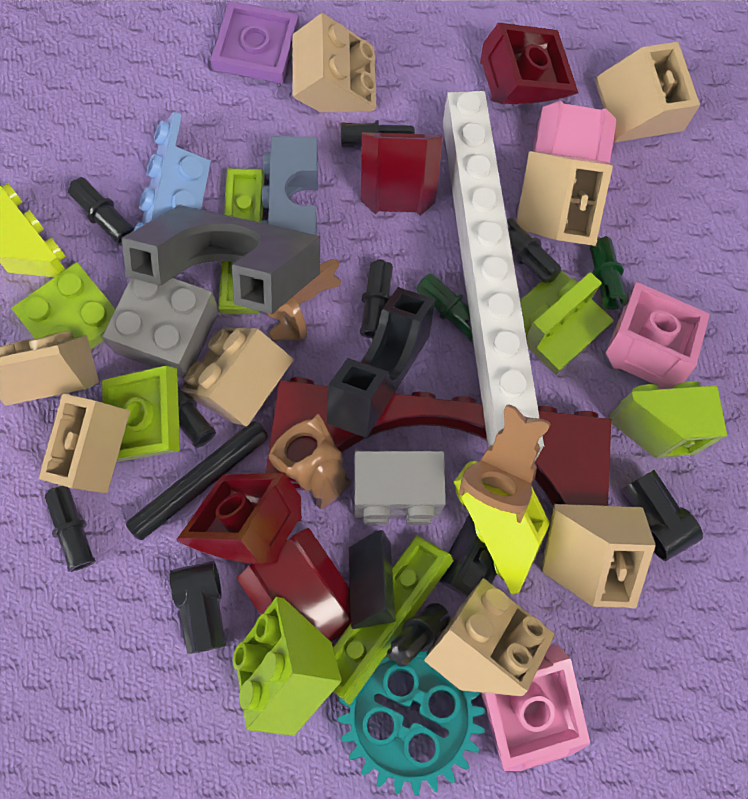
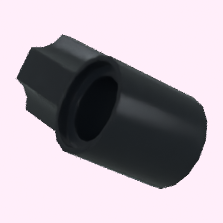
M655 470L621 489L632 507H643L655 542L654 553L661 560L668 561L703 539V532L698 521L687 509L679 508Z
M215 561L170 570V587L177 609L180 608L187 655L227 646L219 599L222 598V590Z

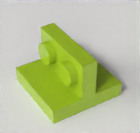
M561 270V273L553 282L543 283L541 281L520 300L527 346L555 375L564 369L614 322L592 300L602 282L591 272L578 282L575 278L571 279Z

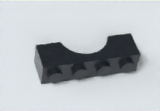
M397 287L382 309L375 336L362 361L359 362L347 358L329 383L327 424L365 438L368 437L430 337L435 305L434 298Z

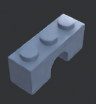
M271 136V151L264 152L263 156L264 175H270L269 186H263L262 188L263 209H269L268 220H262L261 223L317 235L316 206L298 205L290 200L297 192L318 190L319 157L317 137Z

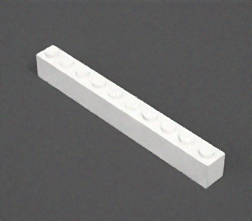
M485 91L447 92L443 130L489 448L490 445L494 444L498 432L504 429V409L506 405L515 406L523 416L530 418H539ZM541 436L538 441L540 450L536 456V459L544 447L543 436Z

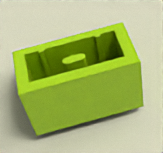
M699 381L679 383L673 389H659L656 384L637 386L608 414L609 419H612V425L655 458L696 455L727 436L718 386H701Z
M276 597L264 614L258 617L255 626L245 639L237 645L234 651L233 666L237 670L240 687L239 704L244 712L246 730L295 736L342 681L332 642L284 598Z

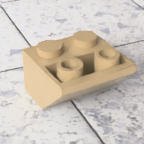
M323 12L292 34L293 98L319 112H372L376 109L374 46Z
M678 41L642 47L598 75L595 79L603 109L606 108L617 119L614 143L682 132L686 129L700 106Z
M529 151L516 219L517 224L526 232L550 239L596 246L613 165L606 161Z
M226 327L216 332L208 343L210 350L202 361H197L188 369L184 376V381L186 382L181 390L186 396L194 398L196 402L229 422L247 427L294 359L258 328Z
M71 331L47 335L43 338L26 339L0 346V401L5 406L85 390L99 383L87 335L72 338Z
M62 394L40 469L39 479L73 489L108 494L130 411L95 400Z
M554 504L541 566L542 572L592 607L636 608L655 549V542L643 507Z
M483 578L457 609L424 661L462 691L523 696L528 691L555 633L544 626L539 619L530 615L508 598L503 591L497 589Z

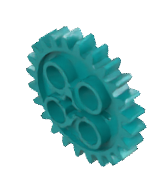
M428 651L420 652L404 667L398 666L395 660H389L387 655L350 705L341 698L339 699L340 703L350 708V713L338 717V722L351 726V731L341 737V742H355L357 745L348 758L350 760L361 757L365 758L366 762L361 770L363 776L370 773L373 769L379 771L376 785L379 788L386 782L388 777L394 779L395 794L400 793L404 781L411 782L415 796H419L421 781L427 780L433 792H437V776L441 774L450 783H454L455 777L451 767L456 764L465 770L469 768L462 754L464 751L478 753L479 748L469 739L471 735L483 734L485 731L484 728L473 723L474 717L485 713L484 708L472 706L471 700L475 699L481 692L458 689L424 661ZM404 672L411 676L414 687L408 695L399 697L390 692L388 682L395 673ZM435 693H445L451 697L454 709L449 717L438 718L431 713L428 702L432 695ZM378 694L383 695L405 709H409L412 703L417 704L420 707L418 713L420 717L445 728L448 731V736L443 738L418 723H413L410 729L403 726L404 717L398 712L377 703L375 696ZM379 713L389 715L394 722L393 733L385 740L374 739L368 730L370 719ZM420 734L431 738L435 747L431 760L423 763L415 761L409 754L408 749L410 740Z

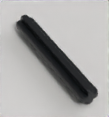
M256 420L249 423L247 427L240 430L126 522L128 530L136 539L144 540L216 482L221 475L227 473L268 439L266 430Z

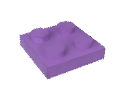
M229 1L210 60L212 69L283 83L293 50L292 34L298 30L300 25L299 14Z

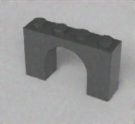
M181 205L121 238L126 277L161 286L182 271L197 264L214 261L235 262L232 264L234 305L273 314L320 274V236Z

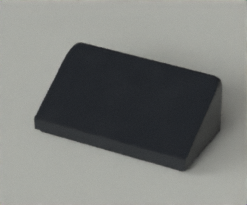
M469 514L449 551L453 562L439 581L466 598L483 578L492 584L497 575L494 560L486 544L478 538L475 523Z
M379 530L348 547L352 629L396 622L391 543L384 531Z

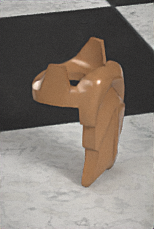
M330 259L320 264V274L273 314L267 313L269 317L278 319L280 322L269 332L273 342L284 340L300 342L307 338V328L300 304L314 298L321 291L340 286L341 280L334 275L339 267L337 259Z
M506 405L504 409V429L498 432L494 444L489 446L481 461L472 464L464 472L459 495L463 496L468 492L475 499L488 506L516 514L517 522L521 524L532 496V482L535 479L537 469L534 461L540 450L538 441L550 428V422L540 418L523 416L515 406ZM482 482L495 488H501L510 496L493 494L482 485Z
M319 414L313 419L305 420L287 430L276 441L268 455L270 462L279 472H284L287 477L296 480L302 488L317 498L316 505L319 509L327 507L351 485V481L345 477L346 471L341 465L343 462L342 454L335 447L332 436ZM301 436L315 438L317 440V448L312 455L299 462H293L287 458V449L293 440Z

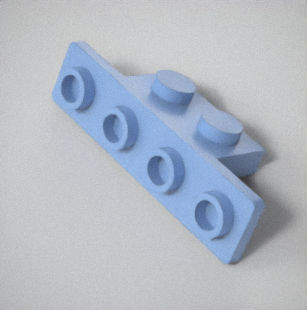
M174 111L166 122L160 121L156 129L154 142L159 145L157 154L152 155L147 167L146 175L151 177L149 188L146 187L143 191L139 203V210L144 211L142 222L136 224L134 231L180 205L201 210L211 160L175 146L182 114Z

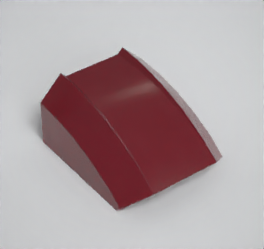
M498 22L483 42L480 64L483 65L490 88L491 101L500 104H533L566 98L579 93L558 30Z
M362 132L361 202L375 215L381 211L417 212L421 216L436 201L443 136L435 134Z
M284 472L223 474L180 533L177 541L190 548L228 560L252 564L277 562V555L296 523L302 521L301 496Z
M306 528L286 540L277 555V562L251 564L236 577L260 615L264 614L276 597H280L289 602L331 642L342 635L351 624L350 588L310 528Z

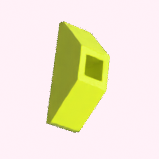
M9 183L2 187L0 186V264L8 273L56 277L66 270L60 262L66 256L52 238L44 242L38 234L44 228L30 210L22 214L17 206L23 202Z
M478 461L468 462L454 480L457 497L470 513L475 523L478 538L486 544L494 560L497 575L504 579L511 594L519 593L533 565L550 522L533 488L532 496L521 524L517 522V517L514 513L488 506L475 499L468 492L463 496L459 495L464 472ZM482 482V485L493 494L510 496L501 488H495Z

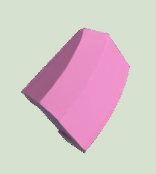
M561 100L542 107L536 125L533 151L610 163L617 119L606 108L600 110L564 104Z
M636 281L628 297V302L624 306L606 354L614 369L624 370L656 384L659 389L674 388L675 385L685 382L697 366L710 314Z
M550 644L528 691L523 696L481 692L490 729L504 771H523L571 756L590 745L571 658L559 645Z

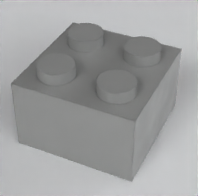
M130 278L103 334V339L115 354L154 368L162 366L177 368V376L184 378L188 369L196 363L219 312V308L211 291L172 278L160 286Z
M355 451V519H363L364 525L372 526L389 524V518H406L407 525L431 524V518L439 517L446 505L444 451Z

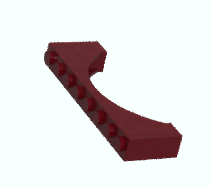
M293 377L290 379V382L279 380L268 455L276 441L287 430L305 420L313 419L317 414L324 421L332 436L335 447L341 453L358 442L378 433L419 425L457 429L487 441L483 406L476 403V399L466 396L453 397L452 400L436 399L434 394L422 391L413 392L411 396L394 393L370 434L365 438L327 424L328 386L315 385L313 380L302 377ZM538 406L539 418L549 421L551 425L548 431L542 435L544 447L534 462L537 466L534 480L543 489L553 506L554 504L608 506L612 419L598 418L599 414L593 411H576L573 414L558 413V409L551 406ZM311 436L296 438L288 446L287 458L293 462H299L312 455L317 448V440ZM268 457L265 473H280L272 465ZM288 477L296 490H305L296 480Z

